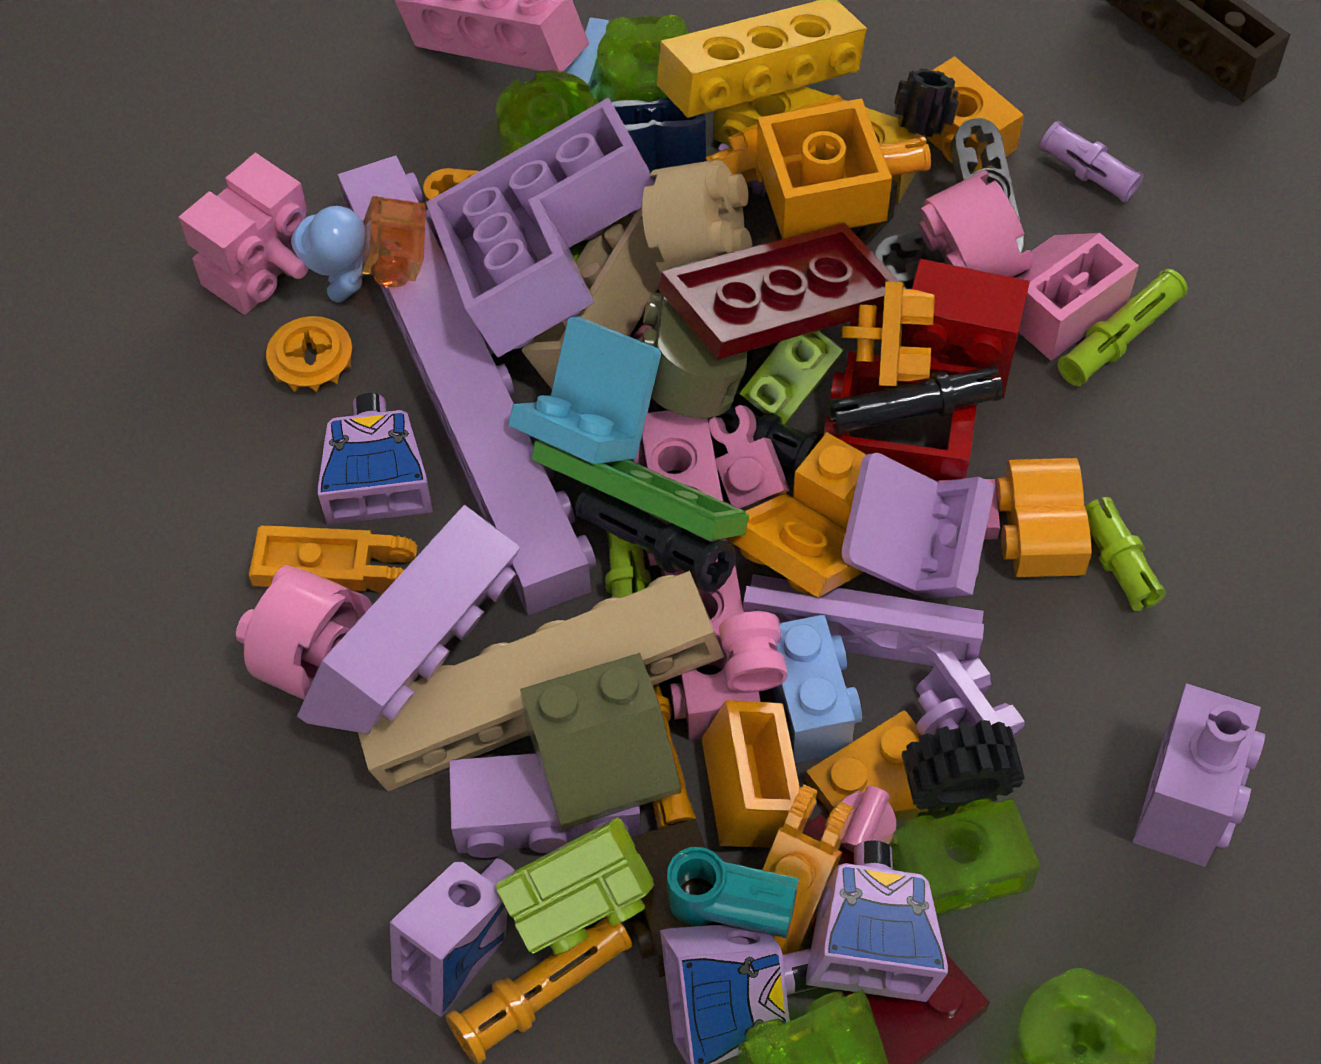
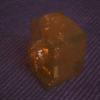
M372 196L363 220L365 225L362 274L374 275L375 281L385 287H400L405 285L408 280L416 281L424 261L426 204Z

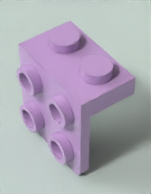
M880 453L867 454L863 457L842 547V558L846 564L923 599L973 595L986 527L990 517L995 484L979 476L937 482Z

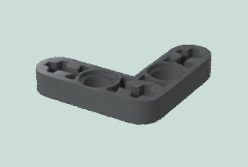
M973 118L965 121L958 128L951 142V157L957 183L983 170L989 173L987 182L991 183L995 180L998 182L1019 218L1003 141L998 128L992 122L983 118ZM971 134H975L978 142L987 143L980 157L983 169L973 174H970L969 171H973L978 164L977 154L974 148H965V144ZM920 231L888 237L878 245L874 252V255L883 263L887 260L891 251H896L898 258L901 259L915 257L919 251L917 245H922V259L938 262L933 252L927 247ZM1024 236L1015 239L1020 254L1024 247ZM920 260L906 263L901 274L896 273L894 266L887 265L886 267L900 282L904 283L905 287L913 286Z

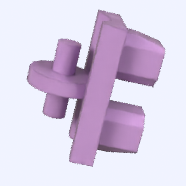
M951 650L937 654L933 660L934 666L932 671L916 687L920 695L918 702L926 712L916 726L920 735L922 736L926 733L936 735L938 734L937 729L948 726L950 730L955 729L962 722L970 721L971 726H975L980 720H990L991 725L999 721L1005 723L1006 727L1010 726L1014 739H1016L1025 726V721L1013 705L1004 703L992 708L984 695L992 683L990 673L980 659L975 658L959 662Z

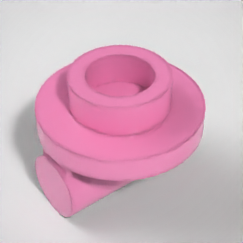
M868 785L864 792L851 794L842 801L854 807L851 820L841 842L845 849L854 853V847L864 841L876 840L887 844L891 842L896 831V817L888 803L890 795L886 791Z

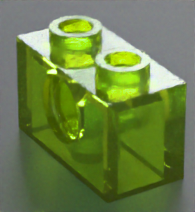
M1013 798L993 803L991 799L976 800L963 806L957 814L935 819L931 815L919 816L908 820L900 826L899 830L893 832L891 848L894 870L921 874L929 881L937 917L1032 890L1040 869V863ZM954 847L965 848L975 856L976 860L970 863H960L953 860L946 851Z

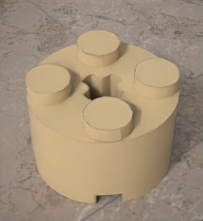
M721 160L655 169L650 173L649 176L656 178L654 185L644 187L642 216L645 237L649 248L659 247L664 262L656 263L660 272L680 265L691 264L752 247L750 233L744 227L742 207L748 203V187L742 174L732 175L727 165Z

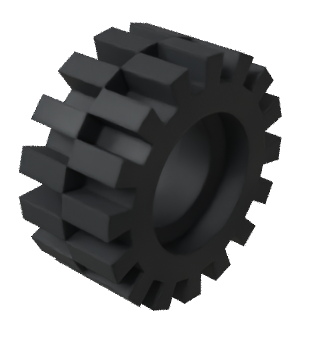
M980 720L975 726H971L970 721L959 723L958 728L951 730L948 726L937 729L938 734L936 735L926 733L918 737L919 742H910L906 746L907 750L902 751V759L913 804L920 810L928 808V812H938L944 807L946 812L956 811L959 806L966 805V808L970 809L977 807V803L981 801L986 803L994 802L997 800V795L1007 796L1014 792L1013 788H1019L1023 784L1022 780L1025 779L1013 731L1010 726L1006 727L1005 723L999 721L991 725L990 720Z

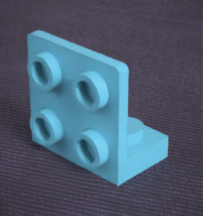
M570 317L567 321L551 396H538L537 402L513 404L508 426L592 464L636 459L661 358V351L656 347L582 317Z

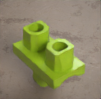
M820 330L780 341L739 394L763 414L770 415L773 413L782 418V424L787 425L846 350Z

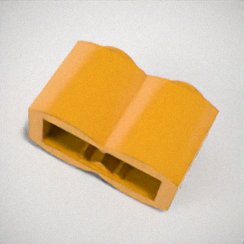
M1078 459L1008 460L1005 477L996 479L998 511H1006L1009 524L1002 527L1001 547L1003 559L1013 560L1016 577L1086 575L1092 549Z

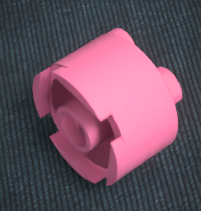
M983 170L924 200V207L920 208L923 221L918 223L920 233L931 252L937 249L940 250L946 264L1008 277H1014L1032 267L1033 260L1030 249L1020 254L1015 240L1025 235L1019 218L998 182L995 180L986 185L989 175L987 171Z
M288 565L281 567L274 575L271 586L263 594L256 608L245 612L236 628V639L244 644V661L247 670L254 678L304 700L322 660L372 606L371 601L363 594L304 569H296Z

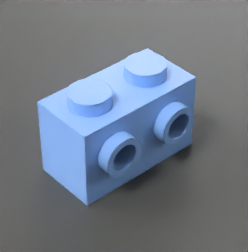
M825 614L780 623L781 640L777 644V651L785 657L788 676L785 682L772 689L776 703H783L794 761L798 763L831 756L852 743L854 726L856 723L862 722V709L855 687L846 688L841 672L847 669V659L842 638L840 635L831 636Z

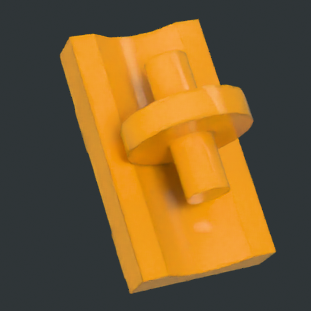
M885 281L883 328H875L876 305H860L858 327L842 326L841 338L858 339L856 361L873 362L874 341L882 340L879 385L899 386V381H915L930 378L931 348L901 346L902 324L933 326L935 295L918 290L905 289L903 282Z

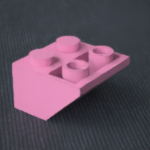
M1101 233L1053 235L1031 251L1032 267L1013 277L1030 281L1019 333L1052 361L1084 338L1086 331L1094 323L1106 321L1129 301L1139 265Z

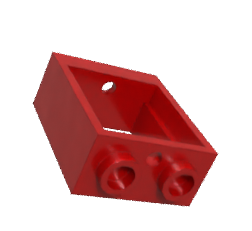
M848 351L845 372H834L830 399H840L896 387L879 385L881 355L874 354L873 362L856 361V351ZM931 362L930 377H932V373L946 371L948 375L980 368ZM930 378L915 381H899V386L929 380ZM977 404L955 408V411H953L954 414L951 415L947 450L851 437V431L845 432L842 435H836L833 430V424H837V421L831 422L830 416L826 418L824 435L828 432L866 455L880 453L937 482L938 480L965 479L970 461Z

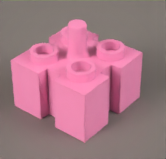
M256 152L225 177L226 189L217 196L209 191L178 217L187 245L199 252L192 260L201 285L243 315H246L257 304L267 300L274 293L278 282L277 277L282 272L288 276L291 275L295 279H301L309 270L304 262L297 257L291 244V237L295 228L306 218V212L308 211L302 185L299 181Z

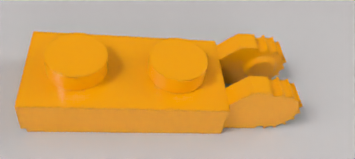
M260 525L257 530L249 578L252 586L270 587L276 572L281 567L288 565L296 569H304L353 591H366V588L383 594L404 569H401V567L396 568L395 566L390 568L388 566L370 565L371 557L383 563L395 564L398 562L400 564H408V562H412L416 558L418 545L411 538H406V536L400 537L398 535L394 537L393 535L372 534L371 530Z
M803 785L797 793L784 826L778 830L762 869L763 871L799 878L795 906L787 938L771 935L780 946L782 955L803 949L818 913L819 902L825 886L835 871L842 852L838 849L854 811V807L839 802L828 817L826 830L821 842L803 834L806 822L816 805L817 790Z

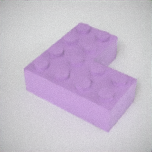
M609 97L426 202L465 310L497 358L512 349L524 347L535 336L560 322L568 321L570 317H576L583 309L594 303L569 248L580 241L596 237L605 227L624 216L635 214L637 210L642 208L644 187L655 184L654 178L649 176L650 171Z

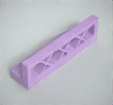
M755 574L752 576L751 586H746L743 601L744 612H769L779 618V623L825 614L831 636L840 635L845 652L934 666L933 660L935 656L948 650L953 652L959 662L978 658L983 640L984 624L982 622L984 611L843 588H835L817 598L814 595L803 594L795 590L788 584L786 579Z

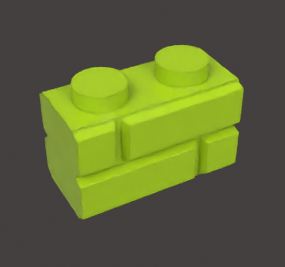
M616 817L509 873L496 886L497 892L509 915L515 920V926L528 951L534 954L550 945L554 954L558 955L586 940L589 935L585 927L605 916L610 925L614 926L641 912L645 908L641 898L649 893L654 886V882L643 859L637 853L635 844L625 825L619 817Z

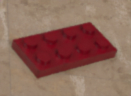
M845 223L661 271L658 289L718 360L859 319L860 305H876V313L883 312L885 281H900Z

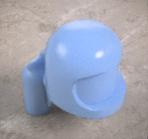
M329 206L322 209L316 215L306 217L292 234L291 244L297 257L312 271L329 276L328 281L330 284L327 288V294L334 302H343L358 291L362 285V278L374 269L373 255L368 251H364L367 245V230L364 222L355 212L348 208Z

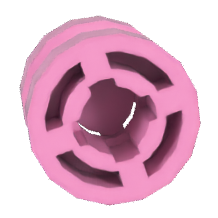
M764 611L743 612L725 619L719 625L721 646L729 652L730 657L725 664L727 686L731 690L738 692L764 691L777 687L787 680L788 673L785 657L777 651V644L781 640L779 618L775 614Z

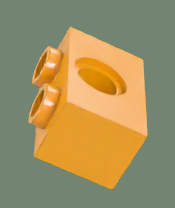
M955 56L932 70L943 72L948 78H953L955 81L954 90L959 92L957 99L959 105L954 124H945L941 135L934 134L933 137H926L942 151L950 163L953 164L951 142L955 133L965 121L973 118L986 119L998 128L1006 157L1018 149L1024 117L1023 113ZM971 134L965 144V148L972 147L975 149L978 159L977 166L973 171H969L970 174L983 169L980 157L987 146L986 142H978L975 134Z

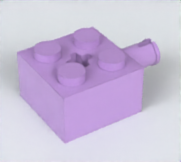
M1185 684L1163 735L1132 843L1206 867L1216 847L1224 850L1227 849L1235 824L1240 825L1244 817L1251 794V788L1246 787L1245 784L1250 769L1254 770L1258 763L1265 741V734L1255 731L1261 707L1194 685Z

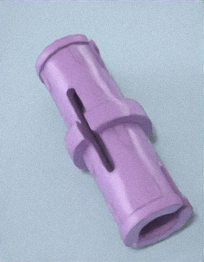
M1060 121L1054 122L1050 126L1039 146L1042 151L1048 152L1075 169V176L1084 182L1088 179L1092 180L1120 198L1124 203L1133 196L1144 177V174L1135 171L1108 154L1107 146L1099 141L1092 144L1065 127Z

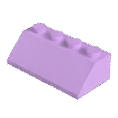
M463 505L322 660L297 717L307 724L369 734L384 716L393 722L415 694L409 686L419 675L428 681L448 657L450 651L444 647L454 635L463 641L484 614V611L478 608L487 596L496 602L513 582L517 574L510 569V566L521 547L466 505Z

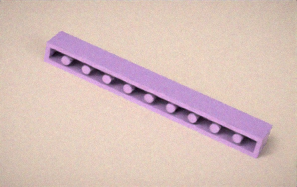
M396 155L338 174L345 208L355 212L364 222L367 230V245L364 251H368L373 255L375 262L373 271L484 520L521 547L510 569L517 574L513 580V585L527 616L592 592L589 569L597 567L593 549L586 535L576 537L571 523L575 522V515L570 500L564 490L556 493L550 482L551 479L555 478L553 469L531 459L534 448L530 439L532 436L508 426L514 404L510 396L515 394L510 374L504 363L495 365L491 357L495 353L465 310L444 250L438 245L437 239H439L429 209L422 211L419 204L423 202V196L415 174L412 172L405 175Z

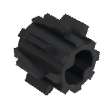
M920 68L919 71L915 72L912 70L909 72L907 81H899L894 101V114L899 115V126L906 128L912 134L933 137L934 134L941 135L943 133L945 124L953 125L959 101H957L959 92L954 90V79L948 78L943 72Z

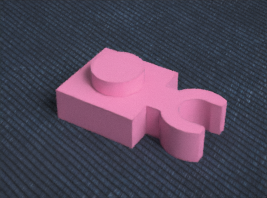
M739 405L735 407L740 424L735 432L729 434L725 428L724 421L718 417L709 419V428L712 436L718 442L725 444L728 451L727 454L715 460L729 501L732 506L745 511L789 492L790 488L771 439L763 437L754 441L753 435L756 430L755 416L748 407Z

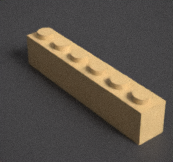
M690 571L678 576L667 575L651 582L646 589L623 598L605 599L597 603L591 611L566 621L555 620L539 627L534 634L514 642L493 644L485 648L479 656L454 666L443 665L428 681L425 678L414 681L409 686L415 692L413 698L393 722L384 716L369 734L358 732L368 770L389 792L449 768V760L471 759L529 736L520 689L637 653H640L653 686L725 657Z

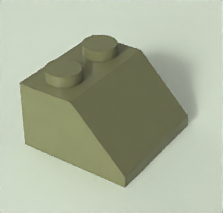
M640 653L520 689L526 725L561 830L681 793V786L660 705Z

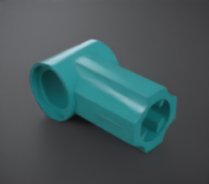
M690 847L681 850L672 858L667 870L668 904L672 914L679 921L690 926H703L717 922L787 938L794 911L799 878L723 862L715 852L704 847ZM699 878L708 881L713 888L702 895H691L684 892L681 885L690 879Z

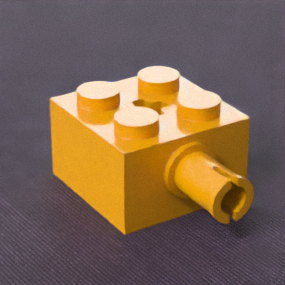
M862 98L758 117L756 162L782 239L845 223L849 228L885 222L888 218L892 176L917 171H929L931 167L929 145L926 144L924 136L917 137V139L879 145Z

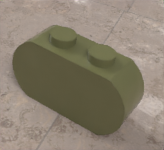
M651 292L646 305L643 324L652 326V329H645L641 341L661 351L651 397L667 410L686 417L711 418L725 413L731 408L741 377L744 375L748 351L717 360L664 295Z

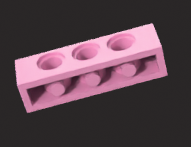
M394 0L415 47L561 75L589 45L573 0Z

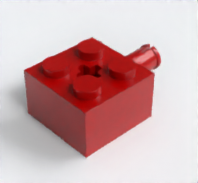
M920 259L912 289L935 295L933 326L902 324L901 346L931 348V362L974 368H984L987 365L994 364L998 368L999 373L993 376V379L1001 377L1003 386L1002 398L1004 399L1030 281ZM883 312L876 313L875 328H883ZM859 319L850 321V326L858 327Z

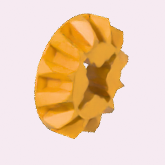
M308 316L292 320L274 333L266 349V359L277 382L283 381L287 383L294 392L301 386H309L317 393L320 384L328 381L338 384L340 373L343 370L351 369V355L354 350L348 332L339 323L325 317ZM307 343H311L312 348L317 353L316 362L313 365L306 364L304 359L305 351L308 350Z

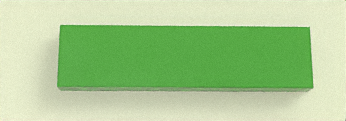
M535 440L532 460L703 538L713 541L745 535L750 515L746 514L744 510L630 460L592 464L546 442Z

